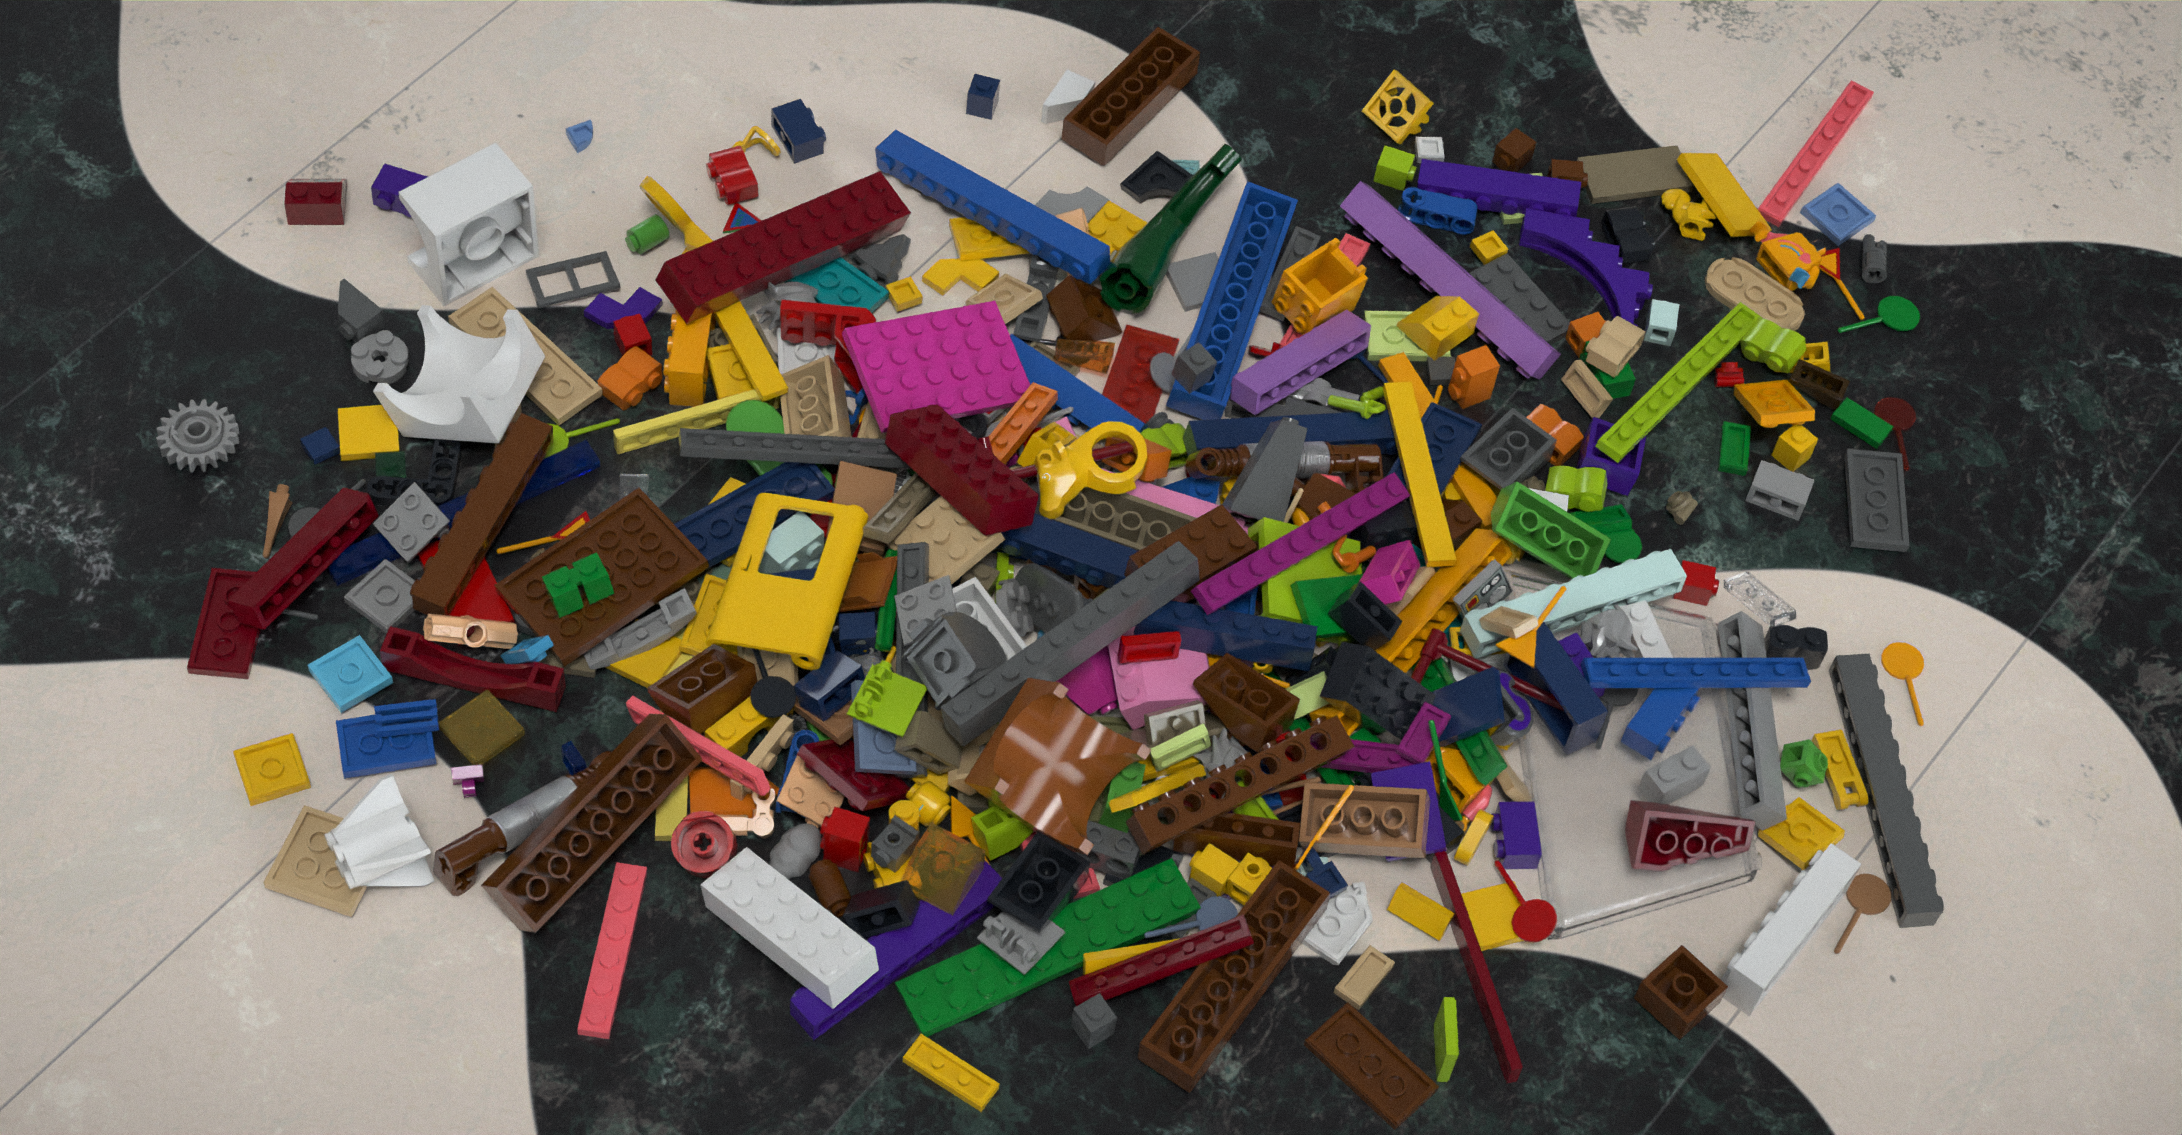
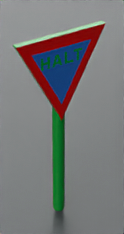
M735 203L723 229V234L736 232L762 220L740 204Z

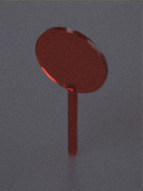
M1884 398L1876 404L1874 414L1894 426L1892 430L1896 431L1900 454H1902L1903 467L1905 471H1909L1910 467L1901 430H1906L1914 424L1916 413L1913 407L1902 399Z

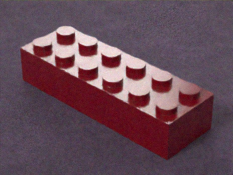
M938 404L928 405L927 407L907 409L890 415L885 444L984 536L1032 525L1039 495L963 428L959 422L944 411L942 407Z

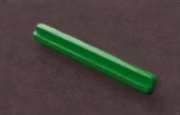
M889 549L886 552L885 558L897 556V550ZM897 567L885 605L879 607L875 648L878 651L889 652L893 643L896 615L894 596L897 595Z

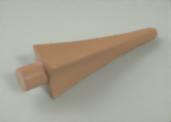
M284 484L277 486L276 493L269 491L267 532L263 550L264 558L270 556L278 531L292 505V502L288 499L290 495L288 493L289 487Z

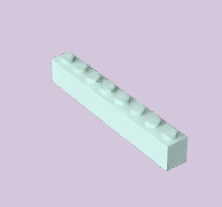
M1671 549L1662 552L1654 551L1646 557L1637 560L1629 559L1621 565L1612 568L1604 567L1596 573L1585 577L1580 575L1560 585L1552 584L1544 590L1535 593L1527 592L1519 598L1510 601H1499L1489 608L1482 610L1474 609L1464 616L1460 632L1474 658L1477 659L1501 651L1502 649L1495 645L1510 638L1482 629L1479 621L1481 617L1500 606L1534 615L1538 619L1561 586H1565L1566 591L1544 620L1553 634L1581 625V622H1586L1598 613L1615 609L1614 605L1620 607L1645 600L1648 603L1681 592L1687 575Z

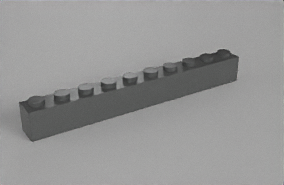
M1180 541L1176 542L941 706L944 727L964 747L1003 719L1027 678L1056 682L1200 580L1198 558Z
M1870 653L1837 655L1829 669V674L1849 747L1868 794L1866 809L1886 882L1891 892V900L1899 928L1934 926L1939 916L1943 913V899L1941 896H1938L1935 887L1936 875L1934 870L1930 869L1928 846L1926 843H1923L1920 834L1921 822L1919 817L1915 816L1913 794L1907 788L1906 769L1904 765H1901L1898 756L1899 744L1893 738L1891 716L1886 713L1884 706L1885 695L1883 690L1879 689L1877 682V667L1875 664H1872Z

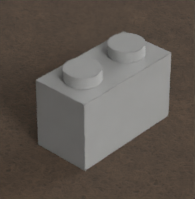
M1761 460L1745 501L1799 521L1815 480L1803 474L1779 467L1774 463Z
M1692 745L1645 770L1638 789L1648 802L1670 804L1703 786L1711 767L1695 746Z

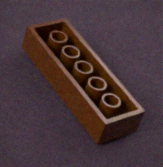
M1157 27L1064 118L1061 140L1105 166L1197 74L1200 52L1160 27Z

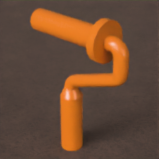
M1327 501L1317 507L1321 514L1331 509ZM1347 535L1338 539L1332 554L1341 568L1351 573L1357 570L1360 563L1374 557L1376 549L1374 546H1368L1356 553L1346 552L1341 555L1339 550L1347 538Z

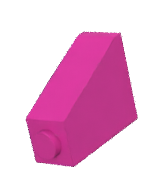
M1108 645L1056 681L1069 689L1066 695L1088 714L1101 712L1102 715H1105L1118 708L1116 704L1118 697Z

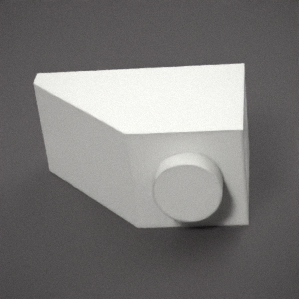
M1066 70L1043 104L1041 122L1048 124L1064 120L1095 88V81Z

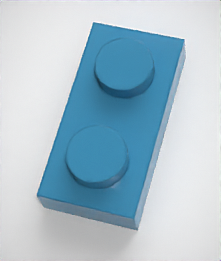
M548 635L525 639L500 656L505 664L539 662L547 656L545 651L554 646Z

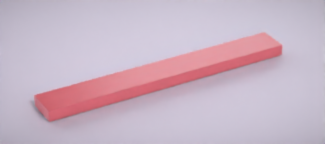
M1852 80L1759 206L1758 211L1766 221L1777 227L1782 224L1869 103L1874 94L1873 91Z

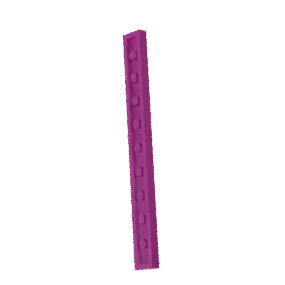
M1394 472L1200 583L1191 592L1206 614L1209 615L1395 507L1411 495Z

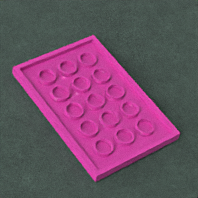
M996 301L848 327L842 332L881 433L887 432L890 415L893 413L938 404L955 419L1013 407L1030 386Z

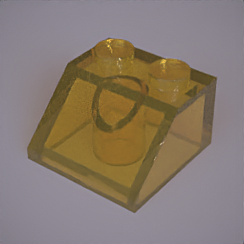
M931 822L915 846L901 881L908 880L916 897L953 916L984 869L985 850Z

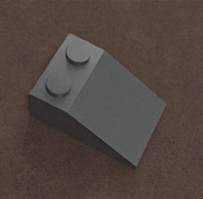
M1512 408L1460 457V460L1501 490L1512 483H1522L1534 476L1551 459L1557 440L1516 409Z

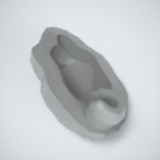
M808 823L799 824L787 830L782 835L780 842L771 850L769 865L787 879L802 876L819 855L822 839L820 830Z

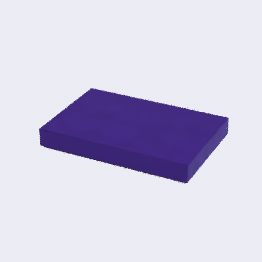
M1431 762L1371 773L1373 786L1427 790L1430 797L1426 854L1447 851ZM1386 856L1387 862L1409 858Z

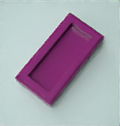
M1425 702L1398 745L1396 754L1415 764L1424 763L1434 748L1428 723L1429 720H1434L1439 740L1451 720V715Z

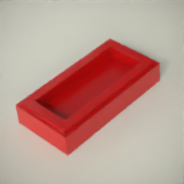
M1180 632L1121 636L1117 654L1119 663L1177 659L1182 640Z

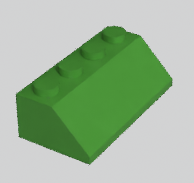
M1519 482L1512 483L1501 489L1491 511L1493 532L1570 579L1580 575L1585 577L1596 573L1611 540Z

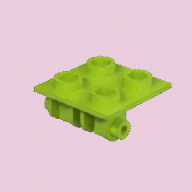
M882 660L876 665L872 664L847 715L903 738L927 688L921 683L893 673L891 670L892 665Z

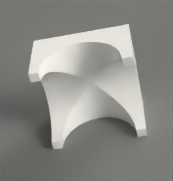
M422 305L417 315L422 323L425 336V356L416 382L403 393L394 390L388 383H378L373 391L403 437L499 443L545 358L543 351L518 310L508 309L503 317L506 325V334L499 338H481L453 327L441 318L432 306Z

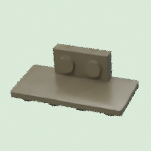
M1195 700L1144 714V728L1121 733L1120 735L1143 743L1151 749L1203 723L1210 739H1212L1213 735L1219 738L1223 728H1226L1227 732L1229 730L1219 717L1204 711L1203 702Z

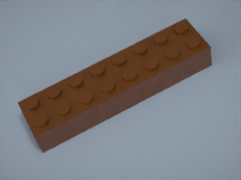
M649 714L481 886L519 930L536 933L703 758L666 714Z
M1278 860L1236 916L1244 914L1254 944L1199 964L1140 1042L1138 1059L1190 1093L1326 911L1330 892Z

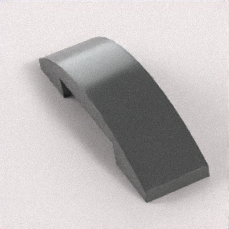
M1037 255L1032 256L1027 284L1040 290L1043 299L1018 315L1013 335L1020 339L1041 342L1051 306L1046 295L1055 288L1059 267H1054Z

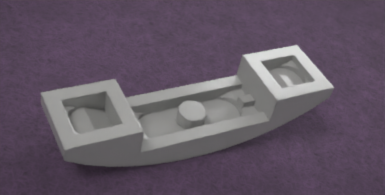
M684 588L659 601L661 609L608 636L585 652L584 657L589 668L593 670L607 667L610 664L646 652L676 634L697 614L687 590Z

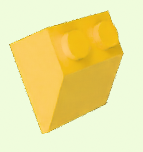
M1435 296L1399 321L1397 327L1435 361L1474 334L1479 313L1460 296Z

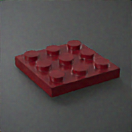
M853 738L848 739L841 745L832 739L803 744L797 753L805 761L804 764L808 769L819 773L826 779V783L830 788L841 792L848 798V803L857 810L866 811L891 805L900 800H908L905 796L911 788L901 779L896 778L895 774L855 772Z

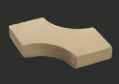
M1496 746L1508 766L1496 776L1504 793L1514 802H1531L1527 786L1513 771L1503 751Z

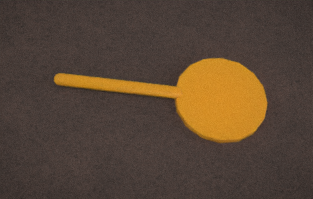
M1892 643L1884 649L1881 655V663L1885 671L1891 676L1900 680H1906L1918 725L1923 726L1924 721L1912 679L1921 674L1924 668V658L1920 651L1908 643Z

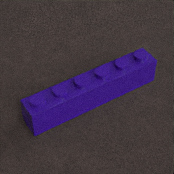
M1422 159L1417 188L1461 199H1470L1477 204L1478 210L1499 213L1502 211L1505 214L1512 215L1515 213L1525 214L1526 208L1576 217L1581 182Z

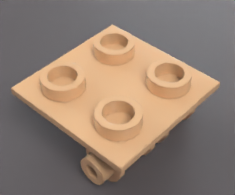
M797 755L776 801L806 817L805 821L808 824L819 828L822 826L826 816L831 817L834 807L840 808L845 796L841 792L830 788L826 783V779L819 773L808 769L804 764L805 761Z

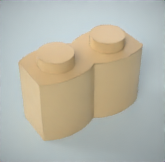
M1616 316L1612 321L1607 320L1600 330V336L1598 338L1593 337L1588 343L1585 350L1588 352L1586 362L1612 377H1616L1641 347L1646 331L1619 316Z

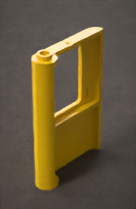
M772 493L758 494L705 645L711 646L712 643H723L790 654L793 663L807 670L819 669L863 538V527L868 523L869 516L865 510L858 505H842ZM781 509L827 515L834 518L812 580L806 581L758 572L776 517ZM800 657H807L809 661H805Z

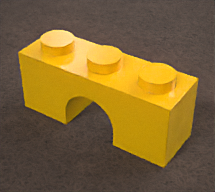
M749 697L705 731V737L741 757L748 752V744L752 737L762 728L769 732L780 717L770 718L759 714L753 708ZM793 708L789 713L786 714L787 716L789 714L793 715Z

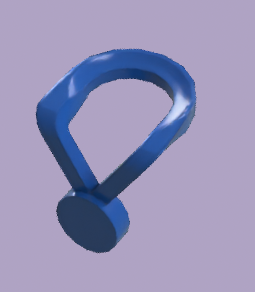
M864 388L858 394L851 390H845L846 397L855 398V404H857L854 415H849L850 425L855 423L862 407L868 403Z

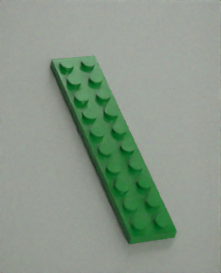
M1171 858L1068 904L1052 920V922L1065 931V934L1025 975L985 944L981 943L895 982V988L919 1033L928 1037L1082 967L1084 953L1131 945L1144 939L1146 932L1166 928L1190 918L1198 910H1201V906Z

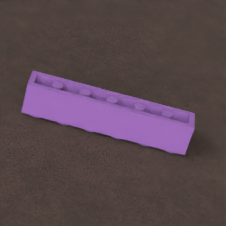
M1348 310L1333 316L1330 320L1313 328L1305 335L1294 339L1283 348L1276 350L1261 361H1257L1251 367L1237 373L1232 379L1230 399L1254 415L1260 413L1366 349L1369 344L1371 325Z

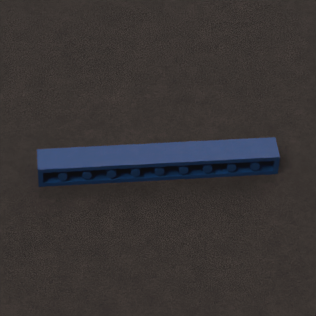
M898 130L893 131L875 148L877 167L882 172L889 173L904 184L918 189L924 195L930 196L941 202L944 206L963 214L967 219L974 220L989 231H994L1009 242L1015 243L1028 250L1031 254L1048 261L1054 267H1059L1070 273L1076 279H1081L1091 284L1110 263L1109 245Z

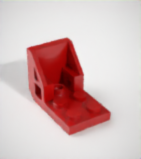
M781 300V340H788L792 343H816L821 346L836 345L834 364L858 394L863 386L842 332L848 327L875 323L877 319L867 308Z

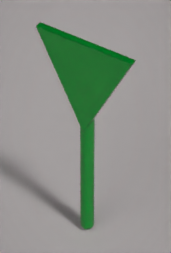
M1429 720L1430 733L1440 774V807L1454 821L1463 820L1447 786L1434 720Z

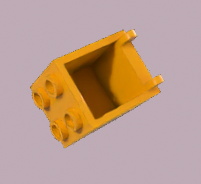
M1337 238L1329 241L1284 270L1271 303L1275 306L1276 310L1283 314L1293 324L1295 330L1302 335H1305L1313 328L1320 326L1345 310L1353 311L1368 280V277L1365 275L1367 268L1363 264L1357 267L1339 249L1341 242Z

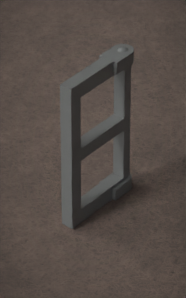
M607 251L526 270V276L539 309L600 292L620 289V282ZM601 262L608 282L580 288L573 269ZM565 271L573 291L544 297L537 277Z

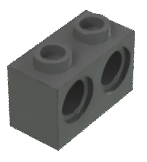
M1088 820L1087 838L1094 846L1088 855L1075 853L1090 861L1089 868L1122 879L1131 877L1141 852L1133 835Z

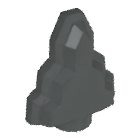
M904 234L889 238L883 244H872L866 249L858 248L849 255V259L855 268L886 288L887 284L898 280V272L902 268L901 259L907 254L911 239Z

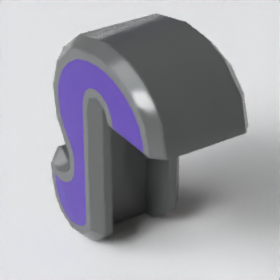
M1499 670L1505 722L1490 737L1494 744L1506 746L1530 731L1533 725V710L1529 702L1522 695L1512 690L1511 687L1515 685L1512 676L1504 670Z

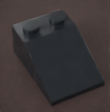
M1037 831L992 891L987 901L1040 933L1073 900L1087 881L1090 861Z

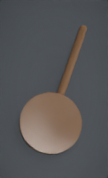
M1859 874L1854 877L1846 892V897L1856 911L1834 949L1836 954L1840 953L1861 913L1877 915L1888 908L1891 902V892L1888 885L1881 878L1872 874Z

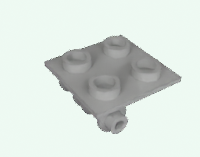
M414 482L373 524L409 563L434 537L441 539L444 533H449L448 523L450 520Z
M949 575L894 596L904 646L915 642L909 634L925 618L934 621L945 613L957 612Z
M1002 911L995 918L992 916L987 917L983 923L986 929L977 939L1025 975L1065 934V931L1051 921L1039 933Z

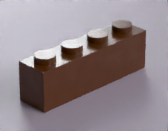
M1184 806L1188 811L1194 812L1193 807ZM1226 813L1175 838L1173 851L1195 854L1198 850L1203 852L1210 843L1238 861H1242L1247 853H1250L1254 857L1264 859L1269 865L1275 866L1278 860H1280L1289 867H1292L1296 859L1300 823Z

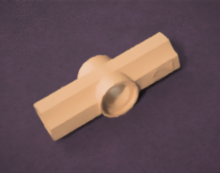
M429 613L428 617L424 620L423 626L424 639L428 641L466 644L473 648L485 646L511 649L516 644L518 636L517 625L513 622L476 619L469 615L458 617ZM474 625V633L467 637V630Z

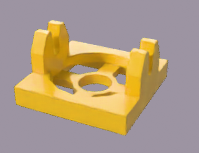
M1393 70L1363 108L1362 112L1396 143L1402 144L1410 133L1417 134L1421 132L1420 123L1426 124L1429 122V116L1426 112L1434 103L1401 73ZM1397 87L1405 88L1399 96H1393L1398 93ZM1411 95L1414 96L1416 103L1413 115L1406 110V101ZM1399 99L1402 102V109L1399 113L1393 114L1390 110V105L1392 101ZM1386 105V113L1381 117L1380 106ZM1401 116L1407 121L1405 125L1399 127L1388 125L1394 117Z

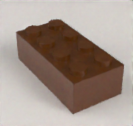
M1221 504L1129 556L1124 576H1129L1167 548L1180 541L1198 558L1200 580L1172 599V601L1186 603L1195 598L1191 592L1194 587L1253 554L1258 546Z

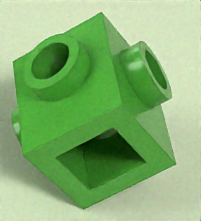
M1810 739L1788 743L1783 746L1780 768L1797 788H1805L1824 783L1825 772L1828 768V758Z

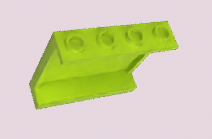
M1263 517L1248 528V535L1253 541L1259 542L1260 550L1300 526ZM1346 538L1339 552L1342 555L1346 552L1356 553L1360 551V541ZM1336 540L1261 584L1263 613L1259 616L1303 624L1290 585L1295 581L1362 574V563L1359 564L1357 570L1351 573L1344 571L1332 554V550L1338 541ZM1351 635L1316 639L1318 642L1328 641L1339 646L1342 642L1352 644L1358 642Z

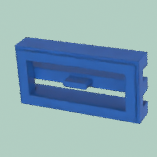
M436 699L374 706L377 738L439 731ZM432 719V721L412 723L414 720ZM396 722H401V723H402V724H397V725L383 726V724H387V723H396Z

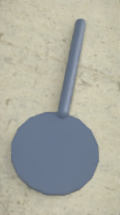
M1212 896L1200 904L1201 910L1196 912V921L1149 931L1144 936L1145 938H1151L1198 927L1201 931L1235 918L1238 911L1235 905L1228 899L1221 896Z

